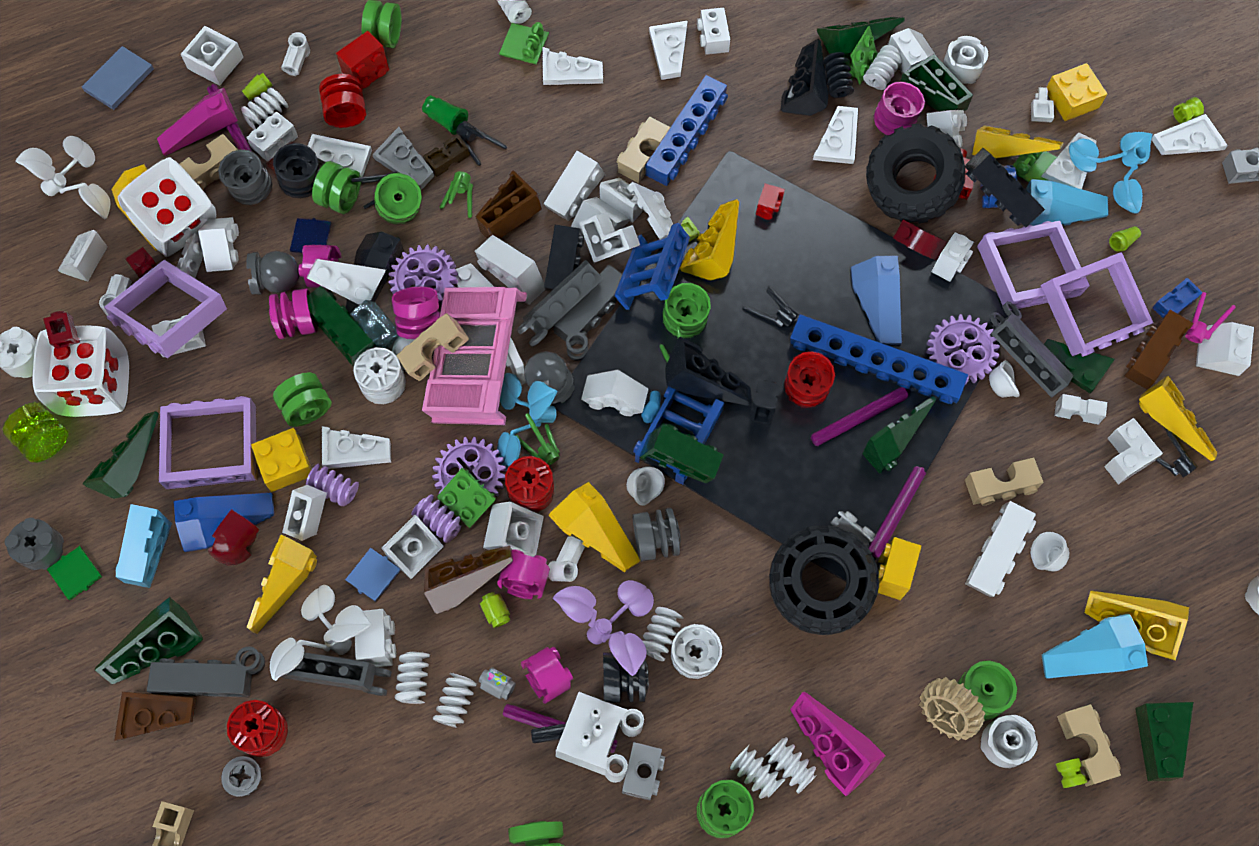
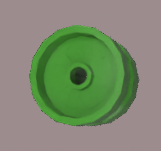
M368 0L362 16V34L369 31L383 47L395 48L401 31L402 18L400 6L397 3L390 2L385 3L383 6L381 1Z
M332 161L326 162L320 168L314 181L312 190L314 203L325 208L330 207L331 210L341 214L348 213L357 200L361 182H351V179L361 177L360 173L348 167L343 168L342 165Z
M402 173L389 174L382 178L377 184L374 197L375 209L379 216L386 222L395 225L405 224L413 220L418 214L422 200L421 189L417 182L410 176ZM401 197L400 201H396L395 199Z
M309 372L295 375L281 383L273 393V399L278 408L282 410V415L289 426L298 427L309 424L323 416L331 407L332 402L326 391L322 389L323 386L314 373Z
M993 661L978 662L970 667L957 682V684L964 683L966 689H972L971 693L974 696H978L977 702L983 704L982 710L985 712V721L992 720L1011 707L1016 699L1017 686L1015 679L1010 671L1000 663Z
M540 821L508 828L509 842L515 845L565 846L561 843H549V841L558 840L564 836L562 822Z

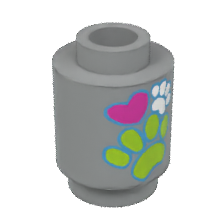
M493 667L489 670L485 669L479 678V683H481L480 689L499 699L504 698L507 700L516 685L511 677Z

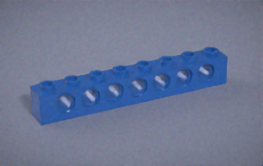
M799 315L790 338V343L793 344V347L800 351L807 349L820 353L825 357L835 359L834 362L839 365L847 366L849 364L861 373L867 374L871 372L877 374L876 377L881 380L889 381L890 379L896 381L900 387L918 389V392L922 395L931 396L932 394L938 396L940 401L947 404L959 401L969 375L803 315ZM812 334H817L821 340L814 343L809 340V337ZM836 341L842 347L838 350H833L829 345ZM859 349L862 352V356L853 357L850 351ZM875 356L881 357L883 363L875 365L872 363L871 358ZM894 364H901L904 367V371L897 373L892 369V366ZM920 371L924 373L925 379L917 380L913 373ZM943 379L946 382V387H937L935 380Z

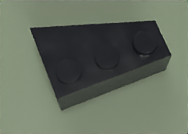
M555 224L544 284L546 291H552L580 265V251L584 245V235L580 228Z

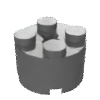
M27 518L11 530L4 541L10 557L30 570L48 569L58 562L63 554L64 540L62 535L49 524L39 519Z

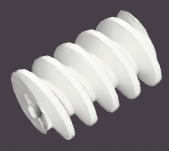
M497 0L511 23L521 24L530 18L532 10L525 0Z
M885 45L881 48L877 57L863 76L866 84L878 90H884L887 87V84L894 76V72L898 70L902 63L899 50L891 45Z
M273 88L267 89L268 94L265 92L261 93V98L255 97V103L248 102V108L245 106L241 107L245 120L254 130L256 129L254 124L262 125L261 119L266 120L268 114L272 116L275 113V109L281 113V105L288 108L285 99Z
M657 607L655 609L657 615L651 618L654 624L647 626L649 632L644 633L643 637L646 641H643L648 656L659 661H665V658L660 653L669 652L664 645L672 644L673 641L668 636H676L677 633L672 628H680L681 625L676 619L684 618L671 609Z
M407 652L399 656V661L404 664L398 666V670L402 673L397 675V680L402 683L396 685V689L401 692L395 695L396 700L409 704L425 703L419 700V697L426 695V692L421 691L420 687L427 686V683L421 681V678L428 676V673L421 670L422 668L429 667V664L423 662L422 659L430 657V654Z
M450 673L454 678H447L446 683L451 687H444L443 692L447 696H442L439 699L445 706H437L436 708L442 715H435L433 720L457 728V723H464L459 714H467L462 705H470L471 703L465 696L474 694L468 687L476 686L477 684L467 677Z
M785 737L766 756L771 755L768 761L769 764L778 762L775 768L777 772L782 769L785 770L782 778L792 777L789 783L790 786L799 784L796 792L800 793L816 777L814 776L816 767L813 766L807 769L809 760L805 759L800 762L802 753L793 754L795 745L786 747L788 738Z
M748 745L732 762L730 769L734 770L739 767L737 776L747 775L744 783L754 782L751 790L754 792L761 789L759 798L762 799L766 796L769 798L785 779L782 778L776 781L778 772L775 771L769 774L771 765L767 764L762 767L764 758L760 757L755 760L754 757L757 751L747 752Z

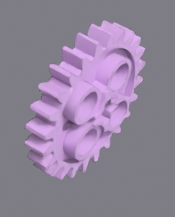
M418 245L415 252L412 248H410V254L408 255L402 252L404 258H396L398 265L391 266L395 272L389 273V276L393 279L389 281L392 287L390 290L393 295L402 289L409 288L411 285L429 288L436 286L435 290L437 291L438 302L440 303L443 301L445 288H455L452 284L458 283L455 277L458 275V272L455 269L454 261H452L450 255L446 256L444 250L439 252L437 246L431 250L430 246L426 245L425 249L422 250L421 246ZM419 265L417 269L411 270L414 266ZM439 267L438 270L432 271L433 268Z
M960 314L957 320L950 316L949 323L943 319L941 326H935V332H931L929 336L931 340H928L927 345L930 348L927 349L926 353L932 355L928 359L932 362L969 374L966 385L969 378L975 383L977 376L982 380L985 377V373L990 374L992 371L991 367H995L997 363L993 359L999 357V354L995 351L999 349L1000 345L993 344L997 340L990 336L993 329H985L987 323L979 325L980 318L973 322L971 321V315L966 320H963V316ZM970 333L974 336V339L969 340L964 334ZM949 339L954 345L947 346L943 340ZM944 353H947V354H948V353H952L951 355H948V356H945V355H944ZM972 353H979L982 359H975ZM951 360H959L961 362V366L953 365Z
M464 437L462 444L456 439V446L452 447L450 444H447L449 451H440L443 458H436L435 460L439 466H433V470L438 474L432 476L435 481H439L435 484L436 489H441L439 494L455 476L449 475V470L453 467H457L459 470L463 468L457 461L458 458H461L468 470L473 472L475 479H479V483L481 485L484 484V488L490 493L499 496L496 488L504 487L500 480H505V475L502 472L506 471V467L501 465L504 462L503 457L497 458L500 454L499 450L492 452L493 444L485 447V440L482 439L478 444L476 437H473L471 443H468L467 438ZM471 454L478 456L473 462L466 460ZM484 471L491 473L487 479H481L479 476Z

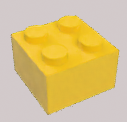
M1087 63L1052 76L1046 87L1048 90L1047 95L1053 101L1064 121L1100 108L1107 96V92Z
M294 428L251 444L264 483L271 492L306 479L312 470L301 438Z
M896 537L892 539L890 544L886 543L878 559V562L882 563L878 569L879 594L901 600L911 587L921 545Z

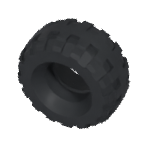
M912 124V127L903 128L901 126L894 129V133L889 136L885 135L879 140V145L872 150L869 156V163L866 166L869 192L877 207L891 219L895 218L900 220V222L902 220L910 223L919 222L920 224L928 222L929 219L934 217L939 218L946 213L948 208L955 205L961 191H963L965 164L960 147H958L955 140L948 133L945 134L940 128L932 125L925 127L922 124ZM911 162H927L936 170V177L933 182L922 190H905L899 187L896 181L899 171Z
M816 525L797 531L780 546L771 563L769 587L775 606L789 623L807 633L832 635L851 629L869 613L878 593L879 572L872 552L856 535L836 526ZM817 558H829L841 565L846 574V586L838 598L831 601H818L806 593L802 585V572L810 561Z

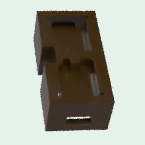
M457 134L443 143L444 147L441 149L436 147L423 155L425 162L436 177L446 172L452 163H460L470 156L469 148Z

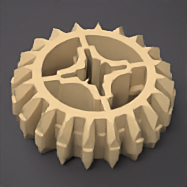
M946 677L943 679L937 678L924 688L925 690L920 696L921 702L919 705L923 708L921 713L927 716L926 721L931 722L933 728L940 730V734H947L949 739L954 737L958 741L961 738L967 740L977 734L985 721V712L982 710L983 704L977 702L978 696H974L971 693L972 689L968 690L964 687V683L957 684L955 679L950 681Z

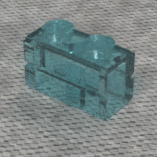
M363 301L351 313V316L359 322L358 324L377 347L387 348L400 337L397 334L396 326L373 301Z

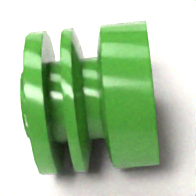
M681 283L671 289L668 299H665L663 309V323L671 334L677 336V326L681 327L683 338H692L701 333L705 328L711 309L710 298L707 292L700 286L692 283Z
M733 780L718 781L712 784L699 798L696 807L697 819L701 828L709 835L716 838H729L738 834L751 822L754 813L753 799L749 791L742 784ZM724 805L727 807L725 812L728 814L721 816L719 808Z

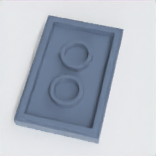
M122 46L82 86V89L114 110L154 68L152 64Z

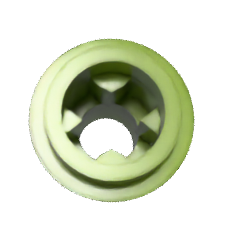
M261 73L260 75L257 74L242 92L250 101L260 96L261 93H266L267 89L273 85L264 73Z
M1134 226L1114 232L1109 239V244L1115 251H1125L1141 236V231L1138 227Z

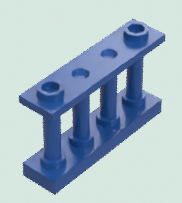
M679 223L671 226L667 238L648 243L642 234L638 235L637 238L640 245L632 249L614 295L626 310L630 309L634 296L652 291L661 301L668 299L690 239ZM663 248L661 253L651 255L652 251ZM657 263L656 268L644 271L647 265ZM652 278L650 283L639 286L640 281Z
M668 386L664 394L666 399L643 441L639 440L634 448L635 462L640 463L641 459L639 456L648 435L660 426L664 418L694 432L698 442L705 445L722 413L724 402L716 399L713 405L709 404L707 406ZM673 400L703 413V416L706 417L703 424H696L669 411ZM667 464V467L673 469V472L676 473L675 481L683 485L688 476L680 474L679 469Z

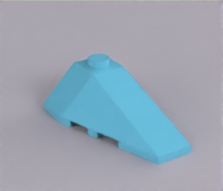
M1031 179L1026 188L1045 209L1029 225H1040L1046 221H1060L1061 224L1066 226L1076 221L1082 220L1085 222L1108 216L1107 196L1046 180Z
M1130 614L1105 618L1097 626L1080 632L1081 635L1070 641H1064L1042 654L1045 678L1119 672L1148 666L1145 643Z

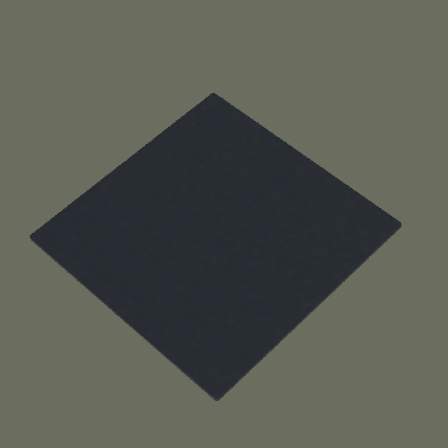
M729 151L678 223L681 225L682 221L689 217L700 234H703L710 227L708 222L720 205L737 199L739 201L734 257L729 269L730 271L727 276L710 281L683 272L679 267L672 288L681 283H692L700 286L707 292L710 298L711 309L705 328L699 335L684 339L703 349L702 354L710 360L715 358L719 362L718 365L726 373L731 371L751 388L752 404L747 406L722 401L724 402L722 413L705 445L716 447L718 452L724 454L716 476L708 483L687 477L683 486L781 544L797 531L816 525L833 526L831 524L832 520L835 517L839 519L842 517L838 514L839 511L844 513L849 511L858 519L856 523L862 529L866 526L876 535L913 468L916 466L922 467L925 472L929 469L980 378L977 376L975 383L969 378L963 388L959 401L952 404L944 403L939 400L940 397L932 394L931 396L922 395L918 392V389L910 387V389H906L908 392L907 399L823 444L815 446L811 440L812 434L895 391L900 386L897 385L896 381L890 379L889 381L881 380L876 377L877 374L871 372L867 374L855 370V367L852 365L842 366L835 363V359L826 357L832 363L835 372L834 382L829 395L821 404L815 407L806 408L796 405L785 393L784 383L788 368L796 356L804 352H813L807 349L800 351L790 343V338L799 315L878 342L869 324L870 321L867 314L860 305V299L852 288L851 279L852 266L875 256H898L902 343L901 345H888L890 347L928 360L932 356L926 353L927 349L930 348L927 345L928 340H931L929 336L931 332H935L934 328L936 325L941 326L943 319L949 323L950 316L957 320L959 315L962 314L963 320H966L971 315V321L974 322L977 318H980L979 325L987 323L985 329L990 330L995 328L990 319L994 312L999 313L1004 318H1007L1008 315L1003 309L998 294L959 272H956L949 282L931 272L937 262L936 260L914 251L888 234L738 154ZM765 183L785 189L778 213L774 212L772 219H764L756 215L757 205ZM698 237L688 242L682 262L690 248L694 249L698 244ZM660 248L656 254L661 253L663 248ZM657 263L648 265L644 271L656 268ZM652 278L640 281L639 286L650 283ZM771 286L799 315L789 327L783 325L780 328L775 323L744 310L743 306H748L778 319L776 313L781 307L766 292L768 287ZM653 291L634 296L631 307L628 310L620 304L573 371L572 376L575 387L572 395L563 403L557 402L552 404L558 412L634 457L635 453L633 451L639 440L643 441L653 422H644L641 413L624 416L620 414L619 410L610 406L603 407L600 410L593 409L581 398L588 375L619 370L648 388L644 407L650 401V393L652 391L660 392L661 408L666 399L664 394L668 386L666 385L665 378L667 361L660 349V344L664 345L670 356L678 337L666 329L663 323L665 300L661 301ZM812 334L809 340L816 343L821 338L817 334ZM964 334L967 339H974V336L972 334ZM949 339L943 340L947 346L954 345ZM836 341L829 345L833 350H838L842 347ZM996 341L995 343H993V344H996V345H1000V343H999L998 341ZM859 349L850 351L853 357L862 356V352ZM944 353L945 356H948V355H951V354H952V353H948V354H947V353ZM972 353L975 359H982L979 353ZM875 356L871 358L872 363L875 365L883 363L881 357ZM951 360L953 365L961 366V362L959 360ZM894 364L892 366V369L897 373L904 371V367L901 364ZM920 371L913 373L915 379H925L924 373ZM936 379L935 385L939 388L946 387V382L943 379ZM761 380H772L780 386L775 412L769 425L752 422L749 419L757 384ZM682 393L707 406L709 404L713 405L716 400ZM934 396L936 398L935 403L898 458V465L889 472L885 470L879 474L862 454L869 439L893 422L895 424L904 414L907 413L908 416H911L910 413L913 409ZM673 400L669 411L696 424H703L706 418L703 416V413L676 400ZM665 418L660 426L662 424L673 425L680 433L696 437L694 432ZM649 457L646 460L641 459L644 463L660 470L664 475L675 480L676 473L673 472V469L667 466L666 468L661 467L659 462ZM817 558L811 561L846 582V574L841 565L829 558Z

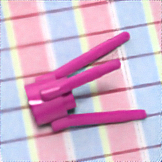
M1203 292L1192 321L1194 324L1186 332L1185 337L1194 343H1202L1203 339L1209 340L1212 333L1231 314L1236 306L1232 305L1207 330V325L1198 321L1206 297V292Z

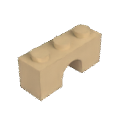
M650 116L645 123L642 122L635 138L632 137L629 140L626 151L624 153L621 152L617 158L618 173L640 183L646 174V164L650 157L642 152L649 149L655 151L671 127Z
M224 134L206 145L211 154L209 161L204 164H197L188 157L179 164L202 190L214 180L219 179L218 169L220 162L226 155L237 150Z
M446 313L438 318L426 331H423L412 343L405 346L396 356L406 372L416 380L421 381L436 368L432 362V353L438 346L442 345L454 353L469 338L459 323Z
M1030 458L1013 462L1007 469L1010 478L1009 482L999 481L994 476L992 468L970 473L965 482L973 505L981 503L982 506L994 503L996 499L1003 498L1005 501L1015 498L1017 494L1031 495L1036 493L1037 489L1044 482L1035 459Z
M1091 704L1057 716L1066 739L1080 737L1090 747V754L1086 760L1081 761L1082 767L1080 768L1081 773L1086 776L1088 782L1085 783L1086 787L1121 776L1120 764L1111 753L1109 738L1103 733L1099 724V714L1093 709Z
M161 802L152 826L156 828V837L152 846H182L194 810Z

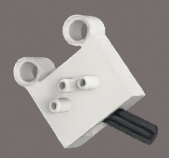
M578 692L566 724L532 729L531 738L534 744L560 740L556 749L557 758L605 775L609 781L616 783L624 779L628 766L627 760L621 755L614 754L608 757L617 730L620 726L625 735L635 737L642 731L644 717L637 709L627 710ZM635 719L639 725L637 727H630L626 721ZM612 764H619L622 767V771L620 773H613L609 767Z

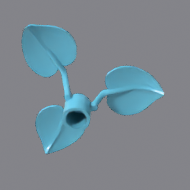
M1146 132L1128 133L1120 141V148L1123 152L1105 158H1098V147L1089 139H1079L1070 143V158L1073 164L1084 172L1094 171L1097 165L1096 162L1101 163L1122 157L1123 164L1131 167V169L1125 175L1124 181H1118L1114 185L1113 196L1122 208L1132 213H1139L1142 206V189L1137 180H1129V177L1138 168L1137 164H1143L1149 159L1153 134Z
M512 373L505 374L500 396V403L503 408L511 410L514 408L515 403L528 407L530 409L529 414L537 427H540L541 423H553L555 421L556 409L554 406H551V403L558 392L557 390L549 387L544 382L535 381L528 391V402H524L518 398L522 391L518 377ZM530 424L514 429L510 434L503 432L500 436L497 450L500 453L498 458L503 457L504 462L501 465L506 467V471L520 455L521 445L515 434L532 428Z

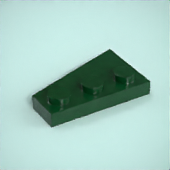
M1047 339L1044 343L1052 354L1072 373L1071 382L1089 394L1095 389L1115 360L1094 352L1083 357L1081 353L1072 356L1067 344Z

